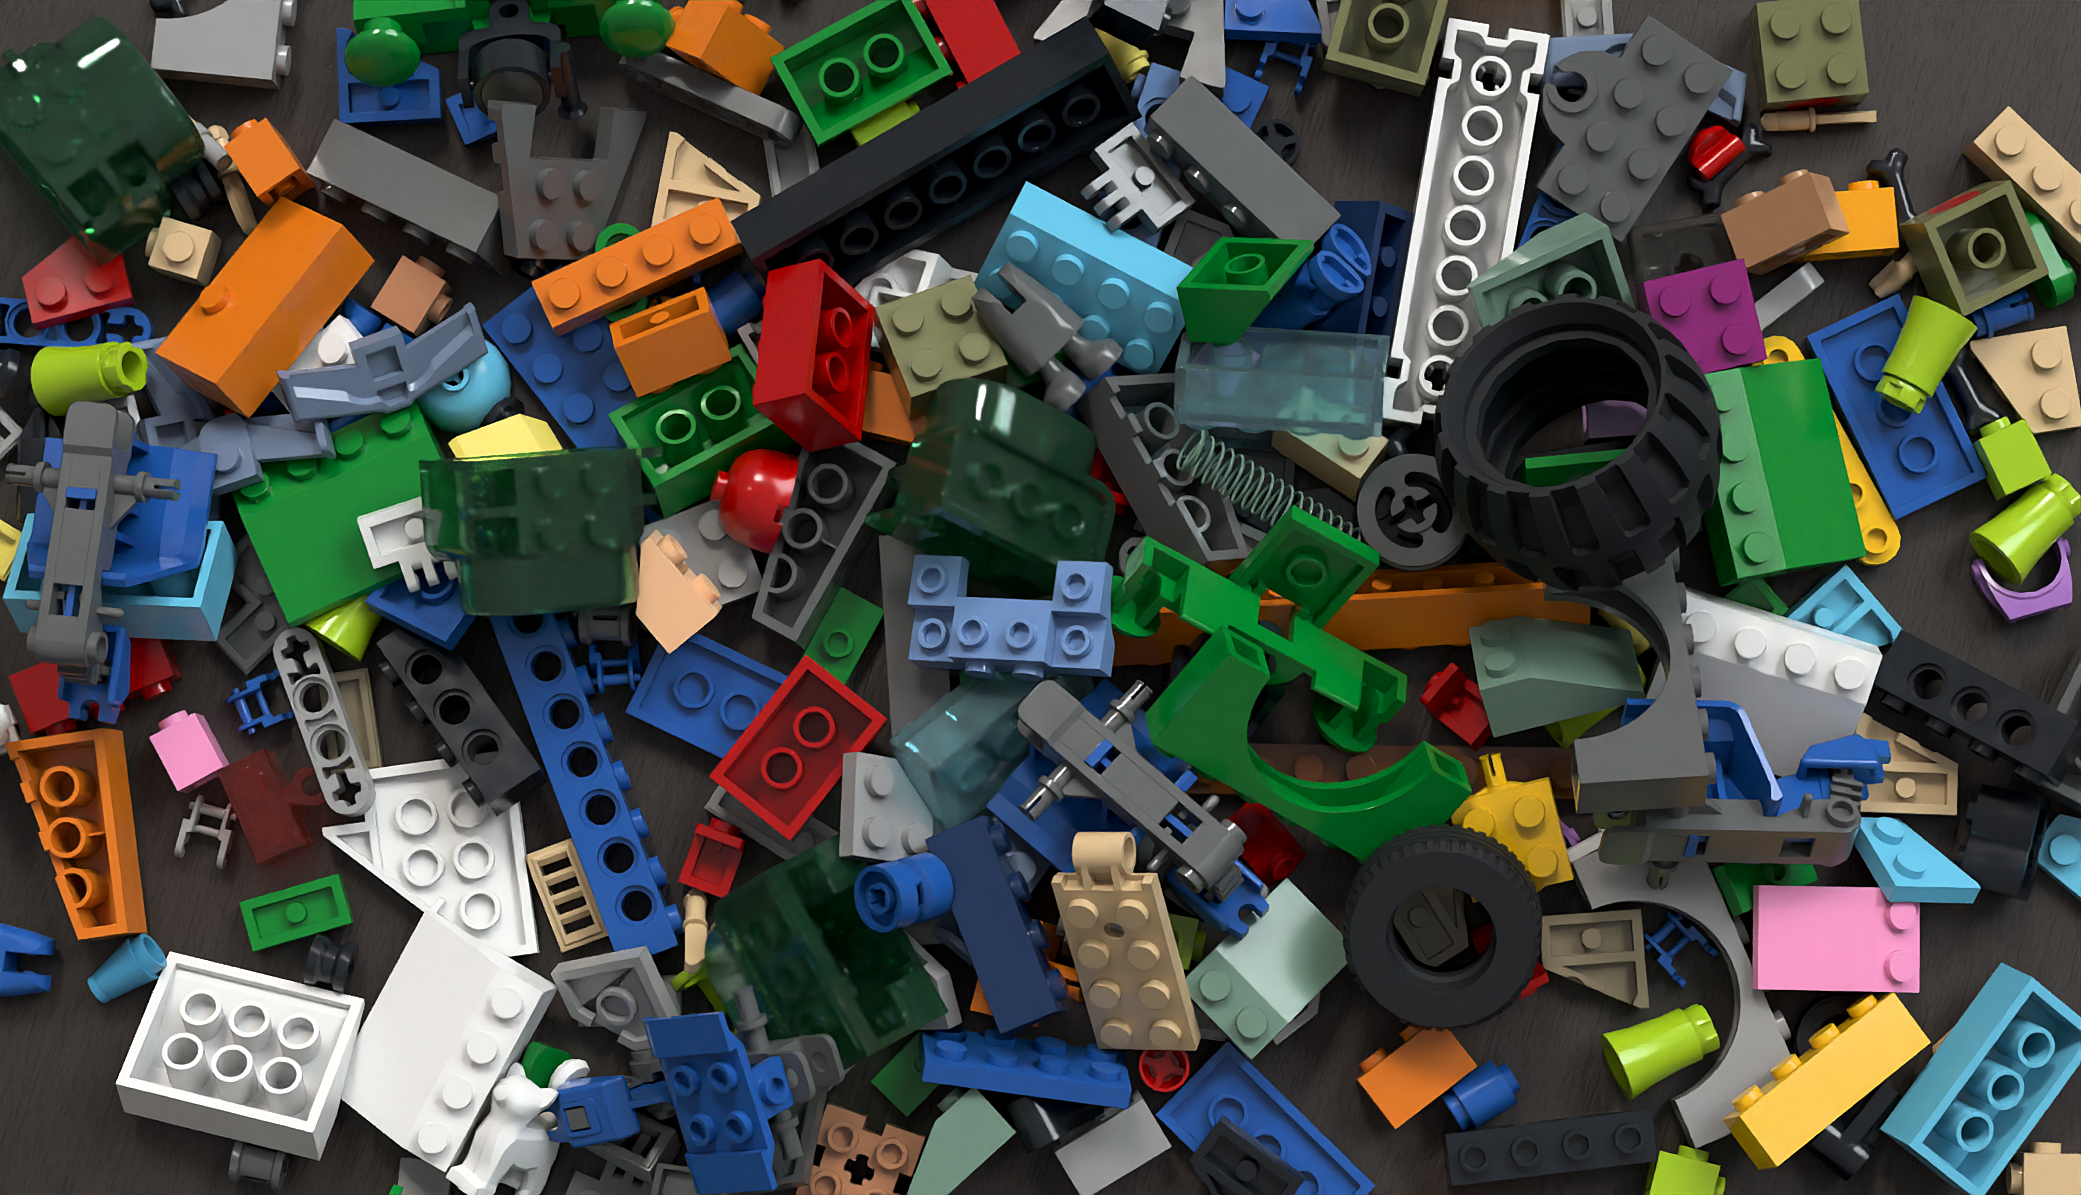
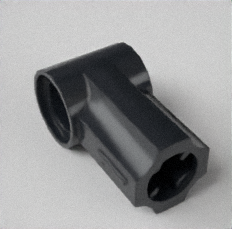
M1885 1081L1881 1082L1807 1142L1805 1149L1844 1181L1849 1180L1871 1155L1874 1149L1873 1142L1882 1133L1880 1128L1902 1099L1901 1095Z
M1025 1096L1005 1106L1027 1154L1069 1134L1068 1130L1074 1127L1077 1128L1104 1113V1108L1100 1105L1034 1096Z

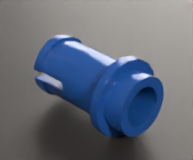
M2023 289L2018 290L2016 293L2004 296L1966 315L1965 318L1978 328L1973 337L1978 338L1982 336L1983 339H1990L1995 331L2034 320L2032 302L2023 303L2024 300L2029 299L2028 293Z

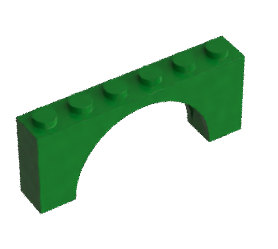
M1223 625L1216 630L1145 713L1151 737L1150 741L1154 748L1163 756L1170 759L1177 757L1192 765L1203 778L1212 782L1219 780L1233 788L1246 802L1250 804L1258 802L1273 810L1284 823L1290 826H1297L1298 824L1314 833L1317 839L1327 847L1332 849L1339 847L1354 855L1362 866L1368 856L1372 857L1374 850L1378 847L1380 848L1385 841H1391L1393 836L1397 834L1402 835L1404 831L1412 829V831L1416 830V827L1424 826V828L1429 827L1431 824L1442 826L1472 794L1463 763L1425 741H1422L1412 752L1392 766L1367 777L1344 782L1323 783L1301 780L1288 776L1268 765L1256 754L1247 741V729L1251 710L1262 688L1271 678L1264 652L1261 647Z

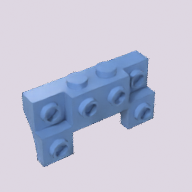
M914 556L908 605L915 609L908 660L915 665L923 668L965 670V674L977 678H995L996 671L1012 672V676L1029 681H1041L1044 674L1111 677L1115 650L1111 623L1113 567L1107 562L1058 560L1053 600L1046 601L967 597L968 560L962 556Z

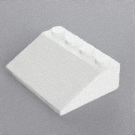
M1685 586L1687 610L1686 613L1681 614L1683 624L1692 625L1694 635L1693 655H1688L1690 666L1699 667L1701 675V697L1696 698V700L1730 701L1740 705L1748 715L1774 775L1786 777L1796 774L1801 758L1811 745L1854 734L1882 659L1878 646ZM1658 655L1645 691L1646 699H1657L1666 683L1664 669Z
M426 910L356 1037L341 1099L398 1145L441 1171H449L452 1167L464 1162L470 1150L476 1129L491 1112L492 1089L501 1079L506 1078L508 1070L513 1063H518L558 990L557 986L429 910Z
M169 952L166 959L167 966L161 971L116 1081L124 1112L320 1161L337 1116L365 1006L364 999Z

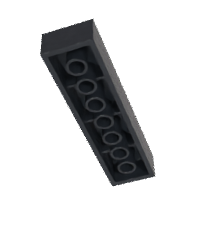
M1084 16L730 222L766 285L768 271L820 258L851 286L1024 186L1026 181L1031 182L1121 130L1131 122L1133 123L1140 119L1142 115L1109 51L1087 16Z

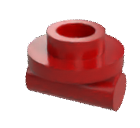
M1713 126L1699 131L1692 138L1689 144L1687 161L1705 182H1708L1745 151L1746 147L1735 134L1731 135L1722 126Z

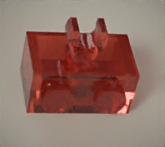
M262 749L217 770L258 864L269 866L315 845L298 808L301 804L319 806L326 802L323 792L309 796L304 790L306 780L316 776L314 767H305L299 770L294 775L292 782L288 784L274 752Z

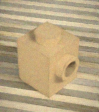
M163 216L160 228L154 227L149 234L145 255L150 257L148 265L159 274L206 288L210 282L222 239L211 230Z
M2029 1142V1152H2016L2014 1154V1163L2008 1162L2006 1189L2008 1194L2081 1195V1154L2061 1153V1143Z

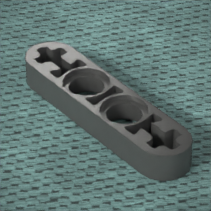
M661 52L645 58L622 56L618 63V69L636 83L781 147L791 148L804 125L802 119L787 108Z

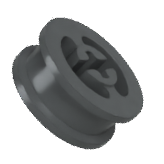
M1404 454L1383 462L1368 476L1358 497V523L1366 545L1379 551V560L1385 564L1409 572L1431 570L1449 561L1461 549L1468 533L1454 512L1447 530L1443 533L1435 532L1433 529L1438 520L1436 503L1423 511L1424 521L1422 523L1416 524L1411 518L1397 525L1398 532L1402 536L1410 539H1421L1423 543L1420 547L1409 548L1399 546L1382 533L1376 520V511L1384 494L1392 493L1395 495L1391 503V517L1394 523L1406 515V503L1412 501L1416 507H1421L1431 501L1430 493L1421 487L1407 486L1406 482L1409 479H1426L1443 489L1435 457L1424 454Z

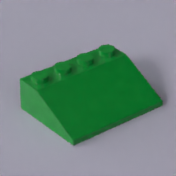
M1821 358L1740 367L1704 374L1715 398L1720 416L1723 440L1719 486L1711 510L1705 509L1703 513L1719 587L1867 557Z
M416 399L411 406L388 414L383 412L373 413L331 432L336 458L334 459L321 457L265 462L261 464L264 481L231 491L243 524L291 628L404 577L399 561L379 568H373L357 522L359 516L456 485L433 427L423 414ZM468 514L467 517L473 537L449 544L453 554L479 543Z

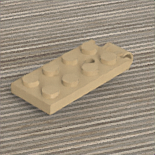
M1078 832L1074 837L1072 846V861L1076 873L1058 872L1054 875L1051 884L1098 1049L1196 1051L1201 1040V1033L1158 874L1132 873L1136 863V843L1131 832ZM1109 923L1118 924L1123 929H1117L1111 926Z

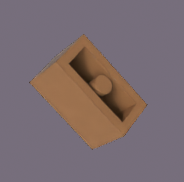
M1806 169L1792 172L1779 180V187L1765 194L1763 191L1746 194L1735 201L1736 208L1721 214L1737 260L1744 258L1747 272L1764 275L1850 234L1829 177L1808 172Z

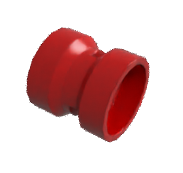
M1143 1050L1139 1057L1138 1070L1140 1077L1148 1087L1155 1091L1169 1092L1176 1090L1184 1084L1189 1075L1190 1062L1185 1051Z

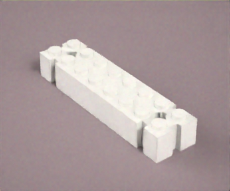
M1455 18L1448 19L1444 30L1438 69L1450 71L1449 79L1439 77L1434 88L1388 365L1399 367L1398 378H1386L1377 425L1399 428L1407 423L1412 425L1414 431L1417 432L1422 420L1434 422L1438 395L1444 394L1445 384L1441 391L1433 390L1432 382L1424 379V373L1430 376L1434 369L1442 370V379L1445 380L1446 373L1454 359L1462 357L1473 344V337L1481 330L1467 285L1513 252L1540 96L1539 94L1528 93L1527 90L1528 85L1538 86L1543 76L1550 35L1509 28L1505 40L1487 37L1489 24ZM1484 73L1493 74V83L1501 85V88L1495 85L1493 91L1484 90L1483 83L1476 81V78L1481 80Z

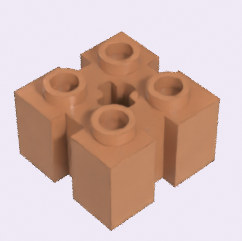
M831 1102L827 1103L817 1144L826 1147L820 1164L813 1162L809 1185L798 1187L796 1195H907L895 1191L900 1174L910 1177L914 1175L927 1136L891 1123L886 1124L884 1132L881 1134L865 1128L869 1118L868 1115ZM858 1154L869 1157L867 1166L874 1169L872 1179L864 1177L862 1183L853 1181V1172L847 1169L848 1160L857 1161Z

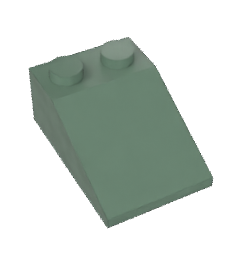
M1586 212L1540 232L1467 285L1481 329L1488 324L1492 327L1512 314L1511 310L1529 302L1535 305L1555 300L1556 295L1576 293L1583 298L1598 299L1601 295L1619 300L1636 310L1608 225Z
M1525 616L1491 620L1483 625L1468 628L1479 690L1493 737L1625 705L1626 698L1646 699L1630 630Z
M1288 878L1283 880L1265 898L1270 906L1269 911L1262 918L1252 911L1242 921L1249 927V932L1242 941L1229 934L1185 977L1192 1002L1248 1060H1252L1348 963L1345 958L1342 933Z
M958 1086L937 1105L943 1114L933 1125L907 1195H948L1017 1132L1012 1123L981 1089L971 1088L967 1091L964 1087Z

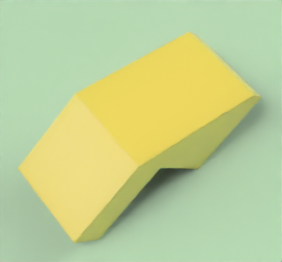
M517 414L462 434L448 443L472 484L498 491L528 466L557 473L570 462L548 423L522 414Z

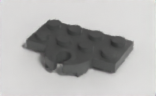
M1646 15L1619 57L1602 50L1579 51L1561 59L1554 65L1560 73H1574L1581 78L1584 89L1578 100L1575 102L1563 100L1559 96L1556 86L1547 82L1542 83L1540 90L1539 115L1546 130L1562 145L1534 188L1577 216L1586 212L1608 225L1612 239L1617 242L1624 240L1733 72V70L1650 15Z

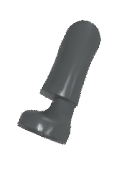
M1007 262L997 272V275L1007 286L1008 290L1016 295L1023 304L1011 314L1000 300L996 299L983 287L971 299L983 322L1025 377H1029L1037 371L1045 385L1044 407L1052 416H1057L1076 402L1085 391L1086 384L1075 373L1061 364L1054 355L1061 349L1086 380H1093L1116 362L1123 349L1114 339L1105 338L1091 341L1081 336L1078 330L1084 324V320L1049 289L1017 266Z

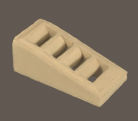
M572 838L525 855L535 886L562 953L609 936ZM569 857L572 866L549 875L545 874L543 866ZM573 877L577 878L579 886L553 895L550 888L551 885ZM584 896L587 905L560 915L557 905ZM589 915L592 916L594 925L567 934L565 924Z

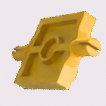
M1501 752L1491 754L1495 773L1492 770L1489 754L1479 757L1487 786L1474 795H1470L1451 816L1453 827L1454 825H1462V828L1465 829L1467 827L1473 828L1475 832H1484L1489 838L1492 836L1498 840L1499 844L1502 843L1507 846L1508 851H1513L1517 859L1525 865V871H1529L1537 892L1548 885L1574 880V873L1550 778L1546 777L1525 783L1507 781ZM1471 896L1473 903L1479 902L1476 898Z

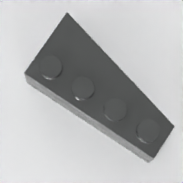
M1192 74L1149 117L1143 129L1148 135L1147 141L1160 156L1166 159L1170 158L1183 172L1188 182L1208 199L1243 238L1313 240L1315 248L1321 242L1322 235L1341 216L1335 208Z
M334 118L307 170L308 174L322 183L318 190L320 193L343 205H346L350 198L362 204L363 206L360 211L372 219L388 225L390 219L404 225L402 231L414 239L430 245L431 241L434 240L446 246L445 252L469 265L476 261L510 278L515 260L512 256L504 255L497 194Z
M1188 372L1104 377L1074 404L1148 537L1223 577H1226L1245 560L1249 553L1230 496L1221 497L1224 484L1215 492L1211 490L1214 478L1210 483L1203 486L1201 481L1206 469L1197 479H1192V471L1203 453L1212 446L1211 440L1207 439L1205 441L1199 458L1187 473L1177 470L1178 456L1188 439L1199 430H1204L1205 437L1209 436ZM1201 433L1187 447L1181 459L1180 467H1182L1193 447L1200 441ZM1213 452L1212 458H1211V460H1210L1208 466L1210 465V463L1212 462V460L1216 457L1215 452ZM1209 453L1206 455V457L1203 459V461H1202L1201 464L1199 465V467H1198V469H1197V471H1196V474L1200 471V469H1201L1202 466L1204 465V463H1205V461H1206V459H1207ZM1216 461V463L1213 465V467H1212L1211 470L1209 471V473H1208V475H1207L1205 481L1211 476V474H1212V472L1214 471V469H1215V467H1216L1218 461ZM1221 474V476L1219 477V479H1218V481H1217L1215 487H1216V486L1221 482V480L1223 479L1222 474Z
M859 442L810 453L802 447L800 456L797 459L799 460V466L789 507H785L780 523L783 525L773 551L769 554L753 610L752 619L760 626L805 651L906 475L896 462Z

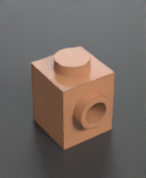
M403 255L372 303L371 308L381 317L418 338L426 332L431 322L438 325L452 304L453 299L448 297L452 288L442 279L446 271L421 255L416 263Z

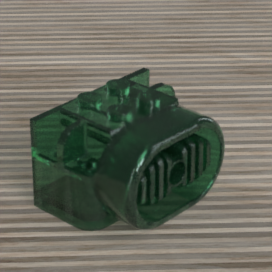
M97 14L84 21L55 43H37L19 55L10 48L1 54L5 65L0 68V146L100 268L149 234L154 227H159L163 216L169 217L172 204L167 186L204 160L206 146L198 129L181 103L140 52L110 19Z
M958 378L944 381L938 385L930 397L922 432L914 437L910 445L906 465L893 467L888 470L886 483L898 492L895 507L867 513L864 523L928 555L962 556L969 561L968 575L1017 599L1028 600L1053 595L1058 560L1104 562L1116 505L1109 487L1091 476L1098 443L1094 433L1085 424L1014 387L983 379ZM1035 564L1041 566L1043 569L1039 570Z
M594 446L419 460L425 545L429 553L437 560L457 563L459 606L461 611L466 615L477 617L520 616L615 607L635 602L640 595L636 544L640 541L644 532L643 505L656 504V493L642 492L640 458L663 457L662 446Z
M839 833L764 871L719 899L714 906V923L706 937L704 956L710 982L737 1032L736 1022L740 1018L731 991L745 985H753L760 1013H765L768 1022L764 1025L768 1040L827 1034L835 1041L843 1068L846 1070L949 1011L903 928L879 933L870 929L862 921L855 905L854 884L858 874L868 865L865 861L839 857Z

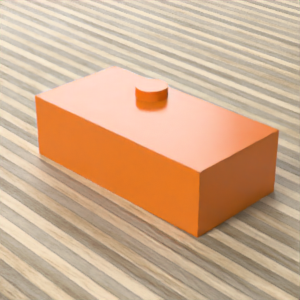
M281 196L210 285L201 292L197 301L156 350L155 354L189 388L250 418L279 382L276 371H287L375 260L344 225Z

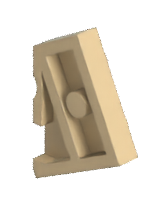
M676 132L669 133L651 227L716 197H719L729 221L761 204L762 199L758 193L742 181H738L725 168L689 144L680 134ZM735 231V234H736V236H737V238H738V240H739V242H740V245L743 246L742 243H741V241H740V239H739V237H738V235H737V233H736V231Z
M2066 326L1992 337L1990 339L1973 340L1966 343L1969 346L1968 353L1972 358L1976 357L1993 380V387L2002 399L2009 402L2015 410V416L2018 421L2026 419L2033 435L2081 428V406Z
M1862 713L1854 734H1859L1864 739L1888 741L1891 760L1889 764H1882L1885 775L1883 783L1867 784L1869 797L1866 801H1860L1861 808L1859 812L1957 815L1958 763L1937 752L1926 749L1919 742L1902 733L1891 730L1873 720V717Z

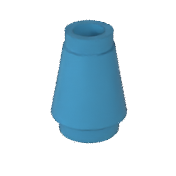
M142 933L136 938L129 936L101 965L95 974L88 978V985L98 1000L108 1003L112 999L158 979L160 971L167 966L165 955L158 944L147 934Z

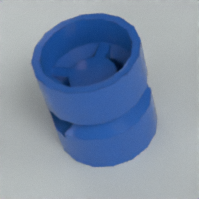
M925 852L863 869L858 874L854 884V900L862 921L870 929L883 933L942 917L949 911L952 904L954 887L951 874L945 863L936 855Z

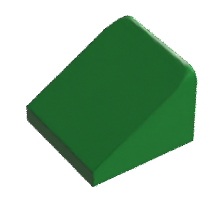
M533 1041L529 1043L521 1065L525 1071L526 1078L539 1088H548L550 1078L556 1068L564 1061L570 1060L571 1055L566 1051L543 1042Z

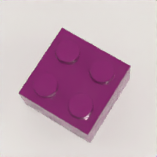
M1744 258L1645 281L1635 287L1641 312L1657 320L1677 337L1704 374L1739 368L1768 359Z

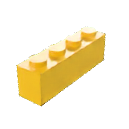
M1872 992L1865 994L1846 1009L1850 1017L1838 1027L1834 1023H1830L1810 1037L1808 1042L1812 1048L1798 1058L1794 1053L1776 1064L1770 1070L1774 1078L1761 1089L1755 1084L1732 1100L1731 1104L1735 1109L1724 1117L1722 1121L1758 1170L1778 1167L1931 1043L1894 992L1876 997Z

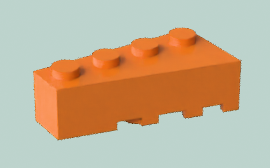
M98 728L4 743L10 760L15 762L22 780V783H20L26 802L31 804L40 828L38 834L44 851L49 852L57 873L55 880L78 940H105L147 933L123 731Z

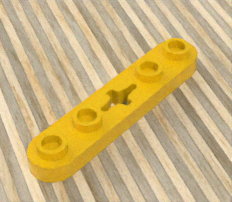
M1771 336L1763 339L1768 359L1749 366L1805 359L1793 341L1783 336ZM1833 411L1867 557L1855 560L1865 566H1878L1888 562L1896 555L1900 547L1901 536L1896 523Z

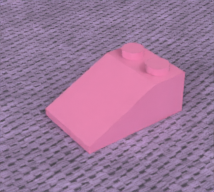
M1753 885L1752 989L1919 993L1920 902H1890L1879 887Z

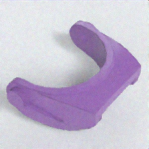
M2059 537L2053 544L2059 566L2057 576L2048 586L2035 592L2019 593L2007 590L1990 577L1981 558L1973 561L1970 570L1974 581L1989 603L1999 611L2009 624L2016 623L2020 619L2060 608L2066 609L2071 606L2072 577L2066 557L2071 554L2066 539L2062 540V537Z

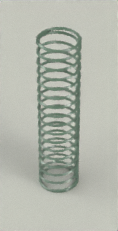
M1204 430L1195 432L1188 439L1178 456L1177 470L1187 473L1196 463L1192 471V479L1194 480L1206 469L1201 481L1203 486L1210 483L1214 478L1211 490L1215 492L1224 484L1221 491L1222 498L1229 496L1234 490L1231 497L1232 504H1236L1244 496L1241 509L1246 510L1253 503L1251 516H1256L1263 509L1261 522H1266L1273 515L1270 523L1271 528L1275 525V519L1283 506L1288 502L1282 516L1291 507L1294 496L1299 494L1301 495V500L1294 506H1299L1302 509L1304 501L1309 500L1311 506L1305 512H1309L1312 515L1314 507H1320V513L1315 516L1316 518L1322 520L1324 513H1330V519L1326 521L1327 524L1332 526L1333 520L1339 519L1340 524L1335 528L1342 531L1344 525H1349L1350 530L1346 534L1352 537V534L1358 531V540L1361 542L1362 533L1359 527L1353 528L1351 522H1343L1340 515L1333 516V512L1330 509L1323 510L1321 503L1314 504L1313 498H1304L1303 492H1294L1292 485L1284 486L1282 479L1274 480L1273 473L1265 474L1264 468L1261 466L1255 468L1252 460L1245 461L1244 455H1235L1233 448L1225 449L1223 442L1215 443L1212 435L1205 437ZM1201 433L1200 441L1193 447L1182 467H1180L1181 459L1187 447ZM1207 439H1211V440H1212V446H1210V447L1203 453V455L1200 457V459H1199L1198 462L1196 463L1197 459L1199 458V456H1200V454H1201V452H1202V449H1203V446H1204L1205 441H1206ZM1217 445H1221L1222 451L1212 460V462L1208 466L1215 447ZM1228 451L1232 452V457L1219 470L1225 453ZM1209 453V455H1208V457H1207V459H1206L1204 465L1202 466V468L1200 469V471L1196 474V471H1197L1199 465L1201 464V462L1203 461V459L1206 457V455ZM1240 457L1242 463L1229 476L1234 460ZM1219 459L1211 476L1205 481L1209 471L1216 463V461ZM1248 463L1251 464V470L1239 482L1244 466ZM1229 465V467H1228V469H1227V471H1226V473H1225L1223 479H1222L1221 482L1215 487V485H1216V483H1217L1219 477L1221 476V474L1223 473V471L1226 469V467ZM1261 470V476L1249 488L1254 472ZM1239 471V473H1238V475H1237V477H1236V479H1235L1233 485L1231 486V488H1230V489L1226 492V494H1225V491H1226L1227 486L1229 485L1230 481H1231L1232 478L1235 476V474ZM1270 476L1271 482L1259 494L1264 478ZM1249 477V479H1248V481H1247V483H1246V485H1245L1243 491H1242L1241 494L1237 497V499L1234 500L1235 497H1236L1237 492H1238L1239 489H1240V487H1241L1242 484L1245 482V480ZM1280 482L1281 488L1270 498L1274 484ZM1259 483L1253 497L1247 503V505L1244 506L1248 496L1255 488V486ZM1286 488L1291 489V494L1279 505L1284 490ZM1269 489L1263 503L1257 509V511L1254 512L1259 500L1264 495V493ZM1279 495L1273 509L1266 516V518H1264L1269 506L1271 505L1273 500Z

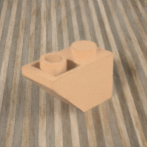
M655 529L641 543L636 616L670 654L719 613L722 606L717 600L721 595L707 576L702 573L696 576L684 562L687 554L679 542L670 534L663 537Z

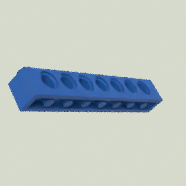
M533 561L509 570L484 606L613 949L616 952L647 946L651 957L683 946L679 935L685 933L682 926L684 921L676 903L667 906L661 890V886L668 884L667 876L658 855L649 858L643 842L644 838L650 836L646 820L640 807L634 810L630 808L624 791L631 789L632 784L623 761L619 760L613 763L606 743L614 741V736L604 712L595 715L589 695L595 694L596 689L592 685V677L586 664L579 667L576 665L570 648L578 646V641L568 617L559 619L553 601L561 597L550 569L541 572L540 566ZM538 607L543 613L542 626L534 633H522L518 627L519 614L525 608ZM546 654H555L561 660L560 674L551 681L539 680L535 671L537 661ZM562 702H575L580 713L577 723L569 729H559L553 720L555 708ZM581 749L593 750L598 760L595 771L587 777L576 776L571 768V760L574 754ZM598 797H610L616 807L615 816L605 825H596L589 816L590 805ZM618 844L628 845L634 855L632 866L623 873L613 872L607 863L608 852ZM635 892L646 893L652 902L649 916L642 921L631 920L625 911L627 898Z

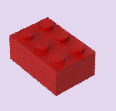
M820 258L768 271L766 294L763 297L764 311L761 337L757 345L758 363L756 380L752 388L753 406L809 453L861 441L874 322V306Z
M805 655L709 777L785 838L794 842L842 782L843 754L851 752L865 753L889 721L809 656Z

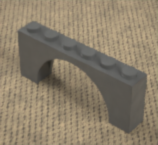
M1679 548L1665 558L1666 564L1649 574L1644 571L1623 580V585L1613 588L1601 589L1598 586L1579 587L1578 591H1568L1551 587L1542 582L1545 601H1566L1589 605L1607 611L1633 626L1654 648L1666 677V683L1655 702L1638 718L1606 734L1573 740L1570 772L1577 814L1705 806L1707 786L1716 783L1715 756L1713 752L1705 753L1703 741H1708L1709 737L1708 715L1706 709L1697 708L1696 698L1701 697L1700 669L1698 666H1690L1688 656L1694 653L1693 629L1691 624H1683L1681 615L1686 613L1687 610L1686 588L1684 582H1676L1674 572H1679L1680 567Z

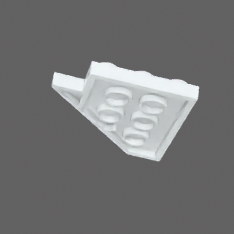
M498 751L475 754L474 763L479 765L489 764L496 758ZM444 759L369 769L375 785L376 797L370 810L364 813L365 822L322 828L323 836L423 912L429 910L507 957L540 953L529 867L525 859L527 851L520 801L497 817L488 804L478 808L461 784L469 777L459 763L450 768Z

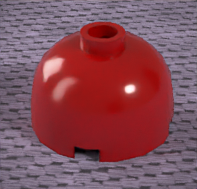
M768 449L751 450L738 456L728 472L718 471L712 487L710 500L719 502L718 520L723 531L734 541L768 554L772 552L783 525L780 523L785 507H789L799 466L798 457Z

